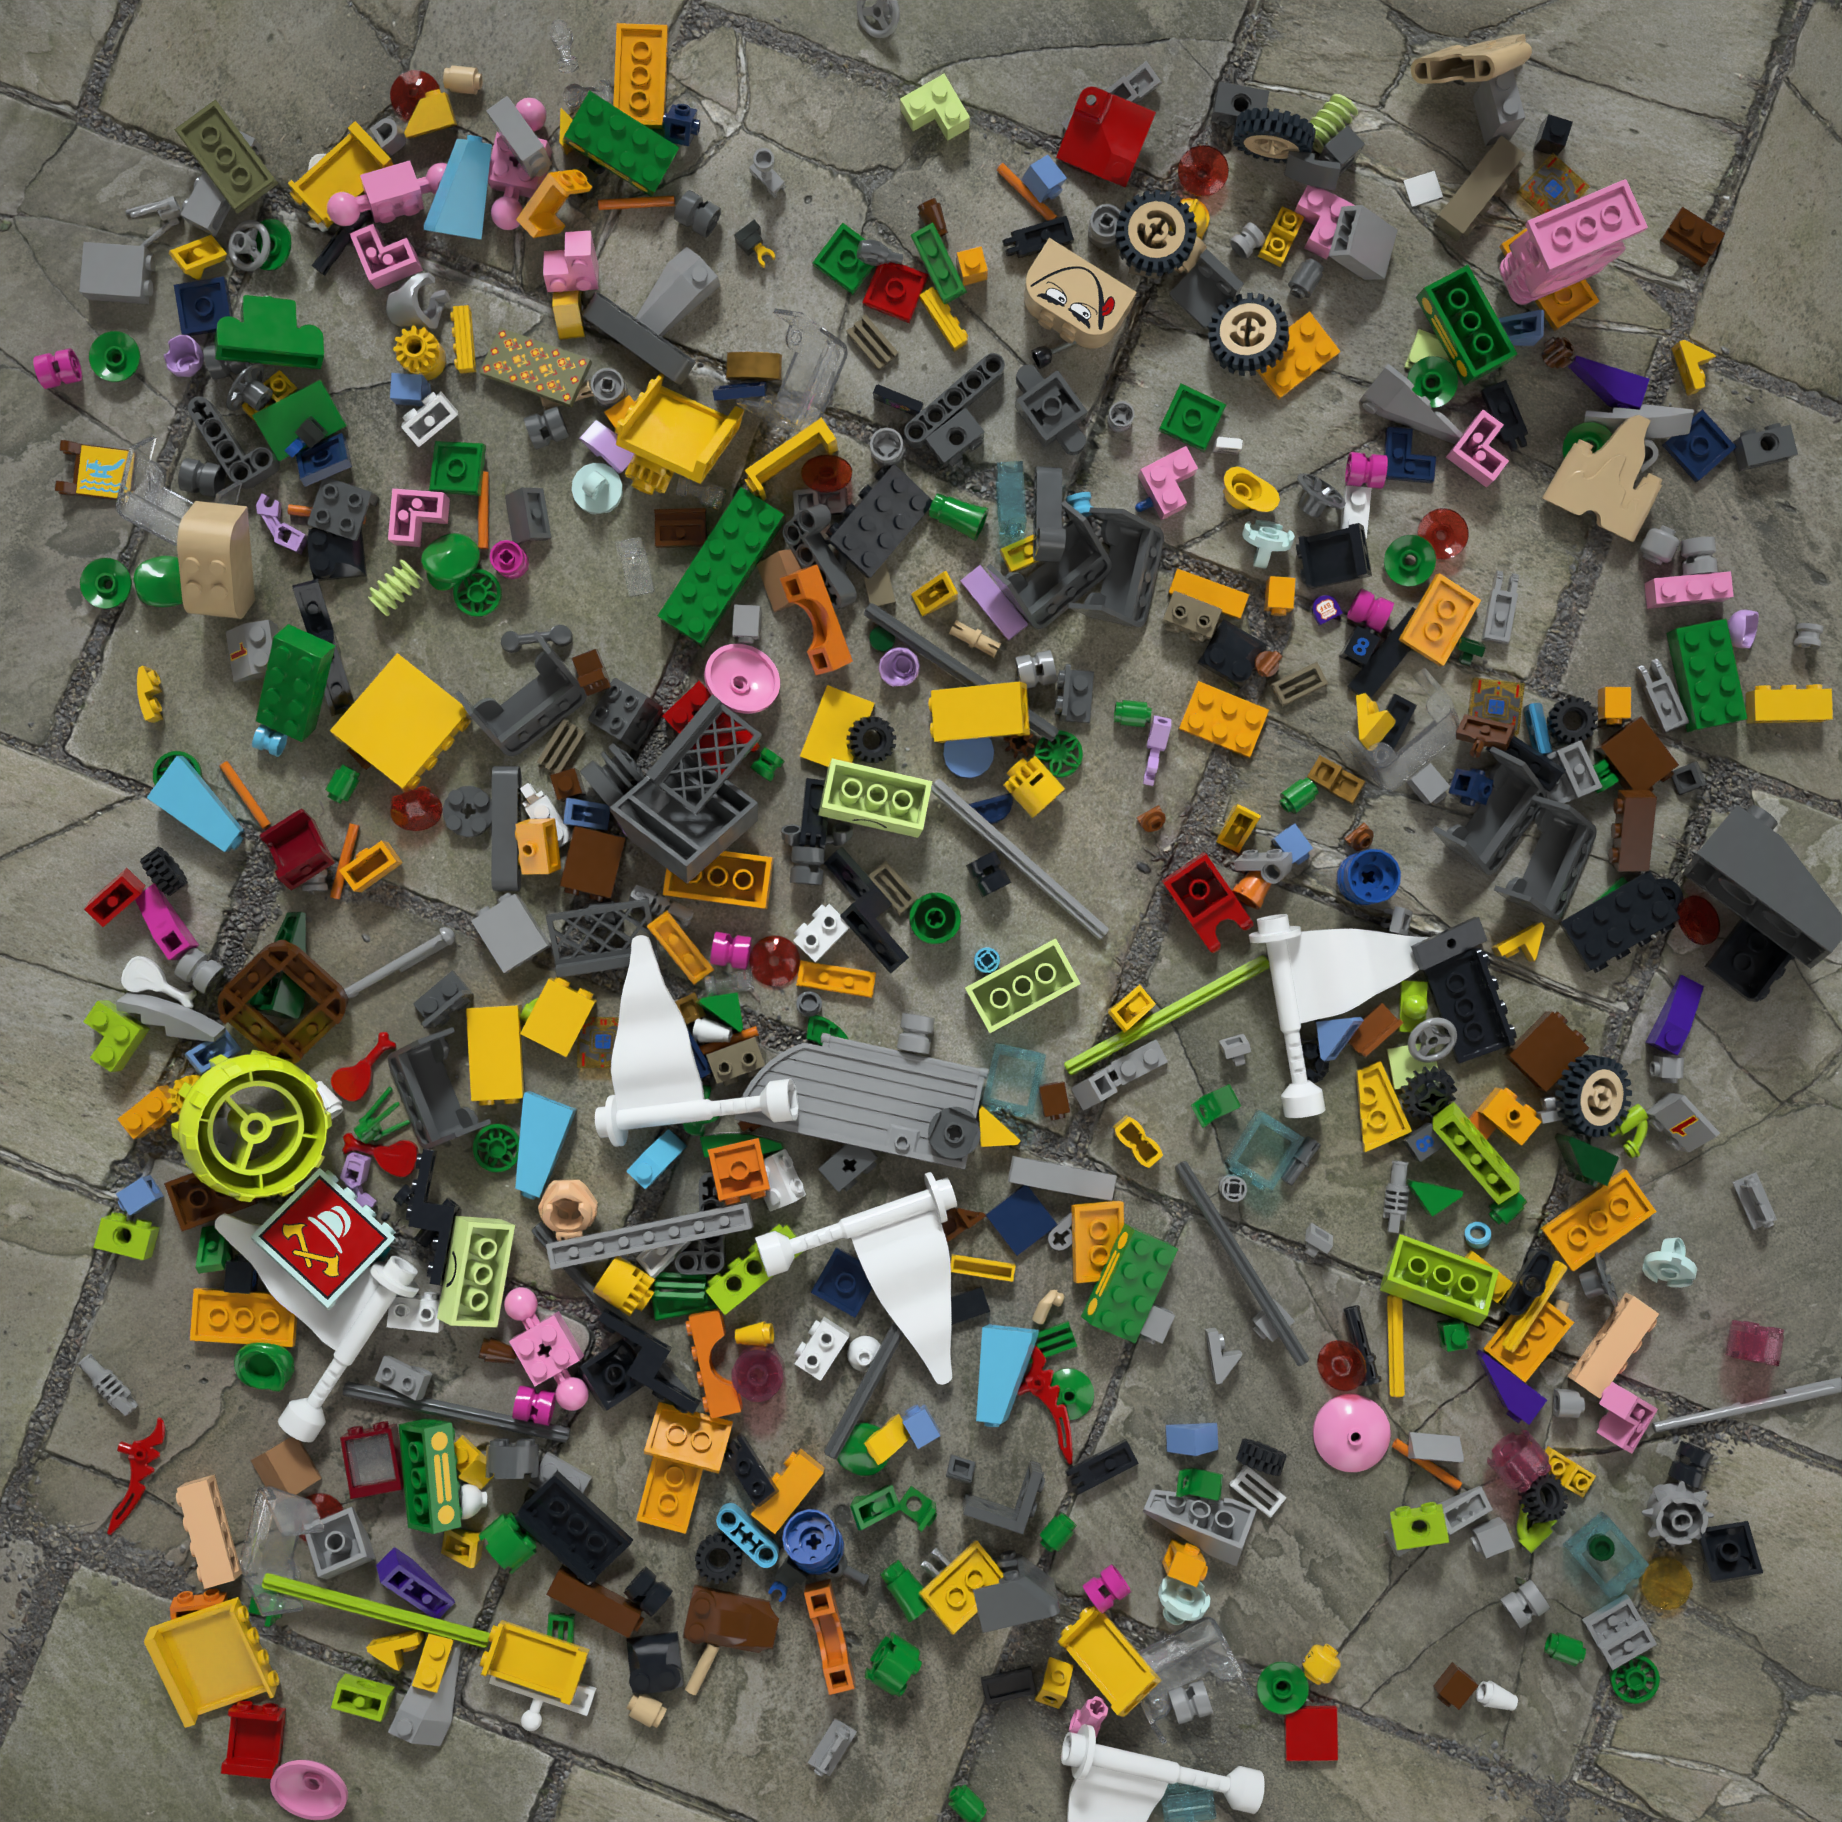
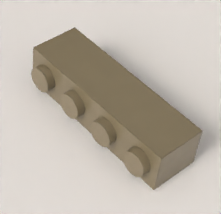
M1501 135L1441 211L1433 224L1455 241H1458L1462 235L1468 237L1477 225L1473 222L1478 215L1483 217L1492 206L1489 201L1493 195L1499 197L1508 186L1504 181L1509 175L1514 178L1522 168L1523 164L1520 161L1525 153Z

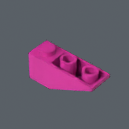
M155 883L145 889L135 899L154 940L168 960H180L191 948L200 946Z

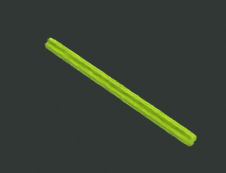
M1264 955L1253 959L1134 1024L1125 1033L1121 1031L1066 1061L1064 1066L1068 1074L1074 1075L1269 969L1268 959Z
M266 1573L262 1581V1588L482 1648H486L489 1643L490 1633L271 1573Z

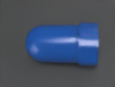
M1148 497L1137 503L1135 510L1142 512L1153 507L1154 504L1151 498Z

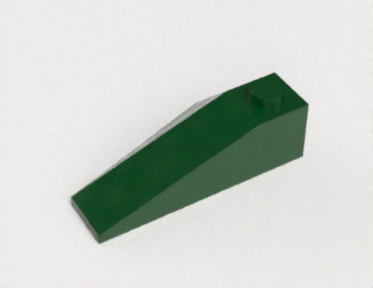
M287 912L274 942L286 940L298 946L306 953V913ZM281 970L248 1002L261 1014L283 1019H299L304 1009L306 991Z

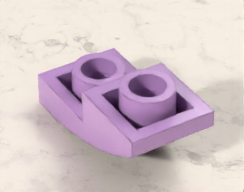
M597 420L579 438L597 457L601 455L618 474L623 472L629 465L634 454L615 445L618 435Z

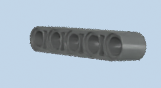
M598 292L593 294L582 313L593 324L678 384L683 385L696 363L684 352Z
M996 353L986 355L909 421L904 430L907 445L912 448L924 446L925 438L964 408H968L997 383L1004 373L1005 363L1002 356ZM990 363H996L1000 369L992 373L987 370L986 366ZM975 379L981 385L977 389H970L967 386V382ZM951 396H957L962 402L957 406H952L947 400ZM931 413H939L942 419L936 423L931 422L928 418ZM913 429H919L923 435L919 439H912L909 433Z
M493 766L491 881L493 891H520L521 866L518 862V841L515 838V824L521 822L520 766Z

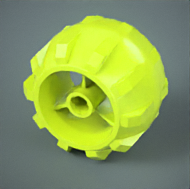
M252 1050L250 1055H241L229 1059L220 1054L210 1059L211 1069L205 1072L194 1085L184 1082L178 1092L185 1099L179 1114V1121L171 1124L172 1137L180 1144L186 1161L185 1165L202 1183L217 1192L234 1197L238 1201L251 1202L254 1198H264L277 1194L283 1197L295 1191V1185L306 1178L314 1167L319 1168L325 1158L322 1153L326 1144L328 1129L332 1126L331 1113L325 1109L322 1096L317 1089L318 1084L293 1063L263 1051ZM248 1087H269L275 1089L281 1096L285 1108L263 1114L249 1104H236L230 1096ZM224 1102L231 1108L227 1116V1124L238 1135L230 1160L221 1156L213 1138L214 1119ZM254 1120L251 1127L248 1128V1124ZM285 1123L283 1133L277 1143L264 1155L248 1161L253 1144L262 1143L270 1136L273 1126Z

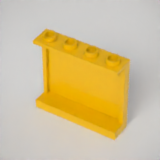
M660 373L655 380H650L646 392L639 394L636 405L629 407L625 419L618 421L615 428V433L618 434L615 445L701 484L738 432L744 409L735 406L728 416L663 387L664 374Z
M397 653L332 727L330 732L337 740L345 743L406 793L409 789L414 790L422 779L420 776L426 769L429 771L436 765L438 761L437 756L442 750L447 751L455 741L454 736L459 731L463 732L470 725L471 717L459 701Z
M239 1597L149 1628L144 1639V1644L185 1728L195 1725L200 1714L267 1692L270 1699L274 1698L277 1686L279 1685L278 1673L276 1670H272L269 1664L268 1652L265 1648L262 1649L259 1642V1633L256 1627H252L249 1621L248 1609L245 1605L242 1606Z

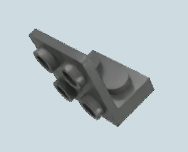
M1206 249L1199 256L1197 264L1171 290L1169 296L1203 328H1207L1209 322H1212L1211 317L1213 313L1218 314L1217 308L1221 304L1226 307V300L1229 298L1233 301L1236 295L1240 293L1244 283Z
M327 477L321 481L308 525L357 541L368 506L376 507L379 497L370 491Z
M1066 664L1063 670H1059L1057 689H1061V696H1057L1055 702V714H1059V721L1090 723L1093 671L1071 670V664Z
M614 678L611 682V687L606 689L589 716L588 721L638 751L664 708L648 696Z
M451 971L415 1001L413 1005L426 1019L421 1023L423 1028H436L437 1026L440 1028L451 1019L449 1014L456 1010H462L471 1002L468 998L473 993L456 972Z

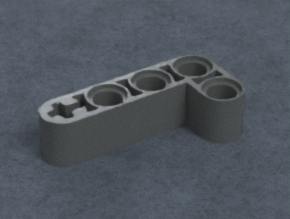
M199 396L190 400L188 404L190 416L234 483L244 489H250L279 470L280 461H278L275 454L264 447L256 448L250 453L245 454L222 415L210 401ZM203 407H205L204 411L206 415L210 417L209 419H206L204 416L201 415L203 413L201 410ZM221 427L220 434L217 437H212L213 430ZM233 448L234 455L226 459V452ZM269 456V463L266 466L261 467V460L264 457ZM243 470H248L247 477L244 480H239L240 473Z
M1035 467L1033 506L1034 561L1060 562L1065 549L1066 530L1062 528L1061 505L1062 468Z
M818 504L797 513L785 524L782 532L786 543L802 569L818 565L834 610L854 603L857 594L855 587L830 547L824 542L825 539L820 533L831 522V513L827 506Z
M712 1171L705 1173L699 1180V1212L706 1211V1204L710 1202L715 1203L718 1208L725 1207V1201L719 1202L718 1197L705 1198V1195L708 1196L710 1194V1186L705 1185V1182L710 1177H713L714 1181ZM716 1186L713 1188V1195L717 1194ZM726 1234L720 1235L717 1241H710L708 1238L700 1239V1248L684 1249L675 1260L678 1272L685 1275L715 1274L721 1271L726 1263ZM711 1254L717 1255L720 1258V1265L717 1267L710 1266L707 1263V1256ZM690 1255L694 1259V1266L691 1268L683 1266L681 1262L682 1256Z

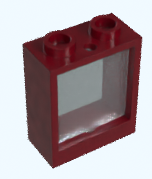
M382 1421L373 1424V1428L363 1429V1426L348 1428V1432L340 1437L350 1499L402 1490L404 1488L397 1423L389 1425L388 1421Z

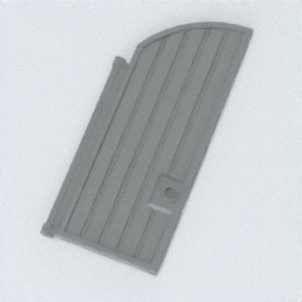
M822 1033L820 1042L823 1043L822 1046L801 1043L780 1053L769 1061L752 1079L742 1098L759 1096L769 1081L792 1079L798 1095L799 1109L796 1120L774 1123L762 1111L735 1114L734 1118L739 1121L965 1170L968 1155L957 1159H948L939 1155L929 1143L928 1128L932 1118L938 1112L949 1107H962L970 1111L976 1118L983 1081L987 1079L989 1069L966 1066ZM954 1125L952 1129H947V1133L950 1134L949 1139L954 1140L955 1137H961V1133L958 1132V1126Z

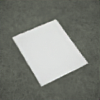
M1435 171L1403 181L1412 207L1443 197Z

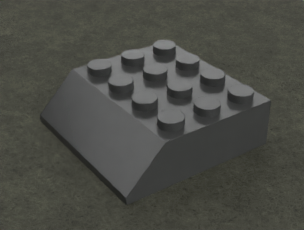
M687 755L683 760L684 769L699 767L698 758L695 755ZM702 761V767L708 766ZM715 770L703 771L704 785L713 784L718 780V773ZM699 772L684 774L686 787L701 785ZM681 774L671 775L665 784L670 788L682 787ZM647 776L610 807L611 813L628 838L687 884L758 821V802L728 780L722 784L697 816L659 786L657 787ZM701 790L686 791L687 801L695 807L702 799ZM677 792L681 797H683V792Z

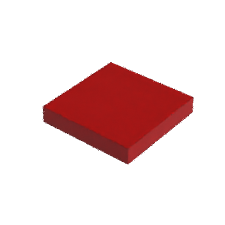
M892 262L877 265L862 303L866 307L910 324L919 302L920 294H922L927 282L928 274L909 266Z
M1336 1705L1302 1706L1293 1713L1284 1714L1286 1761H1338Z

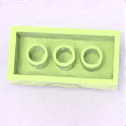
M831 759L818 815L918 838L924 827L932 781Z
M1055 938L965 987V990L988 1032L991 1033L1081 983Z
M454 1217L437 1319L450 1326H498L515 1229L514 1224L502 1219Z

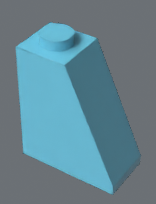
M668 1129L626 1172L646 1189L682 1153L687 1145Z

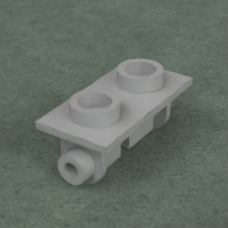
M1757 1172L1732 1182L1752 1229L1755 1230L1761 1226H1764V1228L1773 1226V1221L1777 1220Z
M834 1718L808 1761L810 1765L815 1767L814 1772L817 1775L823 1776L824 1773L828 1776L831 1775L857 1731Z

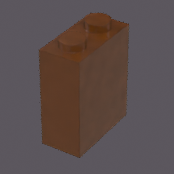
M1642 716L1631 720L1594 749L1601 760H1607L1611 773L1616 774L1619 779L1618 782L1624 790H1650L1652 792L1655 783L1659 780L1663 783L1675 774L1672 770L1679 766Z
M574 826L559 886L565 887V893L579 896V892L583 891L590 893V899L604 902L605 897L611 898L625 838Z
M1546 1011L1515 1042V1045L1511 1046L1503 1054L1539 1091L1547 1092L1563 1076L1561 1073L1564 1069L1569 1070L1567 1065L1570 1062H1576L1575 1058L1581 1057L1589 1049L1584 1043L1586 1038L1579 1031H1572L1566 1025L1568 1023L1567 1019L1557 1011L1555 1013L1553 1011Z

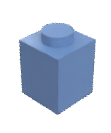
M1046 155L1031 164L1021 180L1041 203L1048 198L1051 200L1055 199L1062 192L1063 189L1061 187L1067 177L1050 156Z
M391 373L390 399L396 405L424 406L422 400L431 393V385L421 374Z
M1296 824L1290 825L1271 839V842L1277 849H1281L1282 852H1292V864L1296 862L1299 865L1310 857L1308 852L1313 849Z
M151 1175L141 1177L116 1193L119 1198L118 1204L125 1213H128L129 1216L141 1212L164 1197Z
M918 1404L905 1411L906 1415L903 1417L902 1422L918 1449L940 1437V1430L925 1404L921 1407Z

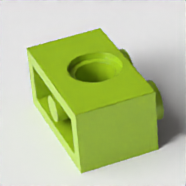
M112 1212L111 1215L101 1218L93 1248L146 1260L153 1255L160 1227L152 1226V1221L136 1219V1221L128 1220L125 1214ZM125 1229L131 1232L132 1237L130 1241H127L123 1236Z
M1427 1502L1418 1508L1410 1509L1409 1506H1401L1396 1508L1395 1511L1390 1512L1397 1550L1450 1543L1442 1504L1436 1505L1435 1502ZM1417 1520H1422L1426 1523V1526L1417 1529L1412 1524Z
M345 1673L337 1683L331 1708L381 1722L389 1711L395 1687Z

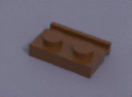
M1681 207L1660 241L1703 268L1725 233L1686 208Z
M706 508L654 509L656 548L703 546L707 540Z

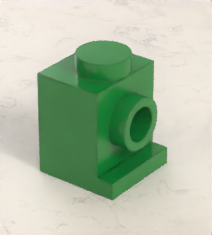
M1454 1318L1436 1322L1441 1348L1447 1352L1468 1349L1467 1341L1470 1340L1468 1326L1464 1325L1462 1320Z

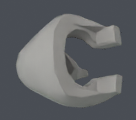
M429 272L416 274L389 294L386 302V313L391 323L399 327L411 328L415 325L417 329H422L423 327L427 330L436 329L444 305L450 302V296L446 290L434 292L430 298L429 307L423 312L418 303V289L435 283V277Z

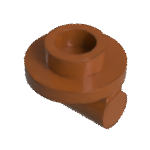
M1263 651L1259 653L1254 663L1255 670L1264 677L1274 675L1278 671L1282 655L1277 651Z
M1158 805L1136 817V819L1145 831L1154 832L1163 826L1166 817Z
M1363 822L1344 838V841L1356 851H1361L1371 845L1374 833Z

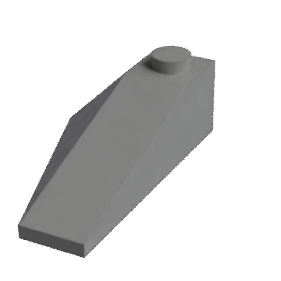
M688 247L684 248L667 263L637 314L636 319L661 337L664 336L721 286L718 276L699 255Z
M456 1640L453 1642L438 1693L414 1687L411 1683L388 1733L411 1744L434 1746L442 1744L453 1719V1704L456 1695V1680L462 1642Z

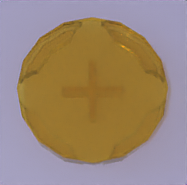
M1661 1556L1653 1558L1645 1564L1640 1572L1639 1586L1641 1593L1649 1603L1664 1610H1671L1686 1603L1690 1590L1693 1587L1691 1573L1684 1564L1675 1558Z

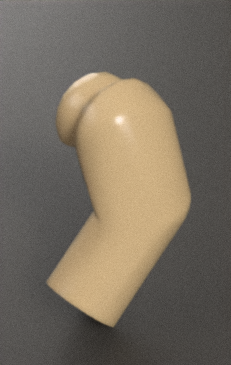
M1050 1290L1038 1303L1032 1320L1038 1324H1044L1052 1304L1057 1307L1061 1306L1065 1297L1064 1294L1057 1292V1290Z

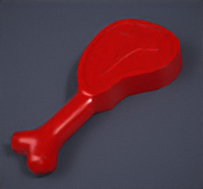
M387 1032L378 1034L377 1045L355 1066L342 1067L333 1073L331 1077L332 1088L343 1099L350 1102L360 1100L367 1093L372 1083L373 1064L384 1051L396 1049V1043L390 1041Z
M347 1133L343 1136L345 1145L342 1152L344 1155L355 1150L373 1155L381 1168L398 1177L409 1176L416 1167L419 1150L417 1145L410 1140H399L390 1146L365 1144L355 1139L352 1133Z

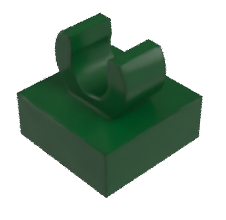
M1463 636L1459 638L1455 645L1461 651L1458 660L1461 664L1468 666L1471 665L1474 655L1483 657L1486 649L1482 642Z

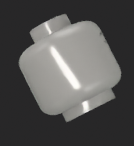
M1664 525L1660 529H1650L1640 547L1642 553H1644L1642 557L1660 566L1662 562H1670L1680 544L1679 539L1674 536L1676 531Z

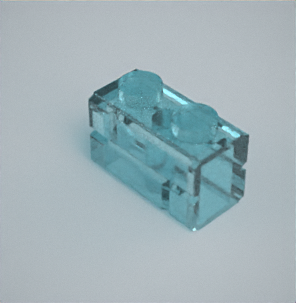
M1178 1782L1175 1784L1168 1783L1164 1796L1160 1800L1164 1822H1197L1216 1819L1213 1790L1180 1784Z

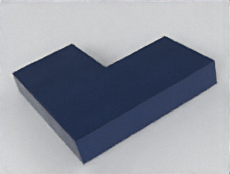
M1387 427L1384 455L1388 459L1386 479L1433 483L1436 456L1411 454L1413 429Z

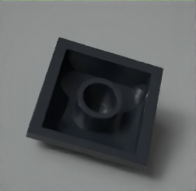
M315 527L308 530L309 564L314 580L325 581L367 576L362 527L357 541Z
M1223 619L1197 663L1241 689L1255 667L1254 663L1257 655L1265 650L1267 644Z
M623 1338L578 1366L583 1381L604 1411H608L642 1388L629 1380L630 1376L627 1375L636 1358Z
M1748 1521L1707 1527L1703 1534L1700 1532L1702 1538L1698 1541L1704 1561L1703 1572L1706 1578L1709 1579V1583L1727 1582L1763 1574Z
M678 1631L626 1639L630 1671L629 1684L632 1693L648 1694L670 1691L684 1685Z

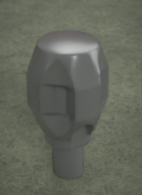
M871 239L860 241L857 249V258L868 265L877 266L884 263L888 264L889 262L902 264L903 254L892 252L891 249H888L880 241Z

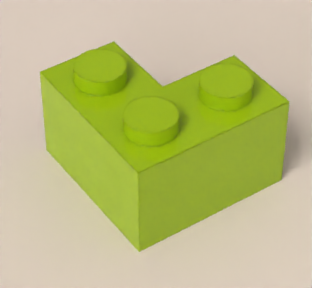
M109 1000L97 1001L83 1021L104 1036L90 1056V1059L110 1072L123 1070L150 1030L149 1027L127 1012L117 1011L116 1005Z

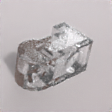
M600 80L599 87H582L575 83L568 85L563 92L568 109L573 113H577L589 90L613 105V88L610 80Z

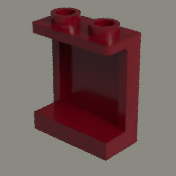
M299 809L259 835L260 839L268 846L278 870L275 871L277 878L291 891L334 864V860L315 820L304 809Z

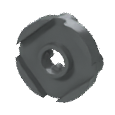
M462 786L452 790L443 805V818L447 827L464 837H477L483 834L492 825V799L485 791L474 786ZM471 804V808L475 809L476 813L472 814L470 819H466L463 809Z
M962 1107L945 1108L938 1112L929 1124V1143L939 1155L945 1158H963L973 1152L979 1143L980 1128L978 1122L970 1111ZM954 1125L958 1126V1132L961 1133V1137H955L954 1140L949 1139L950 1134L947 1133V1129H952Z

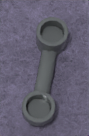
M556 625L551 631L539 632L546 642L553 641L561 647L569 645L573 639L571 630L564 625ZM508 631L501 638L502 648L509 653L518 652L524 644L539 643L533 633L518 635L516 632Z
M848 823L834 825L832 827L833 834L826 835V845L840 846L848 842L853 836V826ZM793 824L782 827V839L791 846L801 847L799 846L801 827ZM806 837L805 845H809L810 837ZM816 838L815 845H819V838Z

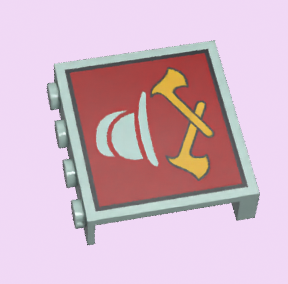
M319 1168L251 1238L329 1311L336 1304V1299L391 1243L394 1244L396 1242V1238L393 1236L396 1232L386 1222L381 1225L375 1219L377 1214L369 1206H360L355 1201L358 1197L348 1187L343 1190L337 1184L339 1179L331 1171L327 1170L324 1172Z

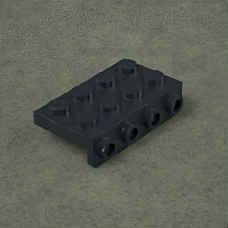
M895 464L887 468L882 466L874 475L875 482L871 486L867 484L859 492L858 496L860 499L855 505L851 503L842 512L844 518L839 524L834 522L825 532L828 537L824 542L836 548L868 579L874 575L930 509L933 501Z
M1649 870L1559 922V925L1586 966L1584 967L1585 971L1593 970L1597 973L1609 966L1606 961L1613 957H1616L1618 961L1630 954V947L1636 944L1642 947L1653 940L1651 935L1660 931L1661 934H1664L1675 928L1676 926L1673 922L1679 920L1680 917Z
M1741 918L1704 967L1747 1001L1758 1002L1768 996L1771 990L1769 987L1775 980L1780 979L1786 971L1785 966L1795 957Z
M1473 948L1423 970L1440 1018L1449 1020L1456 1028L1457 1040L1452 1051L1458 1064L1507 1046H1514V1039L1517 1038L1513 1025L1508 1024L1506 1014H1508L1506 1004L1502 999H1499L1496 990H1499L1498 982L1495 976H1491L1489 972V957L1480 948ZM1444 1027L1446 1035H1449L1448 1030Z
M558 1470L521 1505L515 1515L516 1521L523 1529L531 1533L540 1545L552 1552L560 1563L565 1564L575 1573L580 1581L585 1582L589 1586L633 1541L623 1529Z

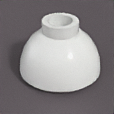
M860 1336L854 1339L847 1350V1358L850 1365L860 1372H867L881 1346L880 1343L870 1336Z
M462 1482L460 1484L458 1495L459 1505L462 1509L461 1519L463 1520L473 1517L481 1508L487 1506V1493L481 1492L478 1487L469 1483Z

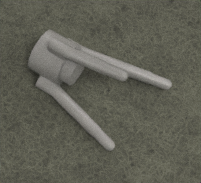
M174 196L125 211L132 218L157 211L162 221L168 220L164 226L140 246L148 247L172 226L180 223L178 217L181 216L182 211Z

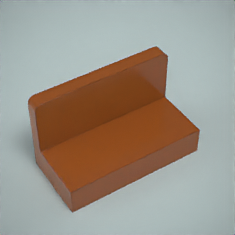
M1380 1003L1363 1018L1364 1021L1348 1043L1359 1056L1366 1057L1404 1022L1396 1018L1383 1003Z

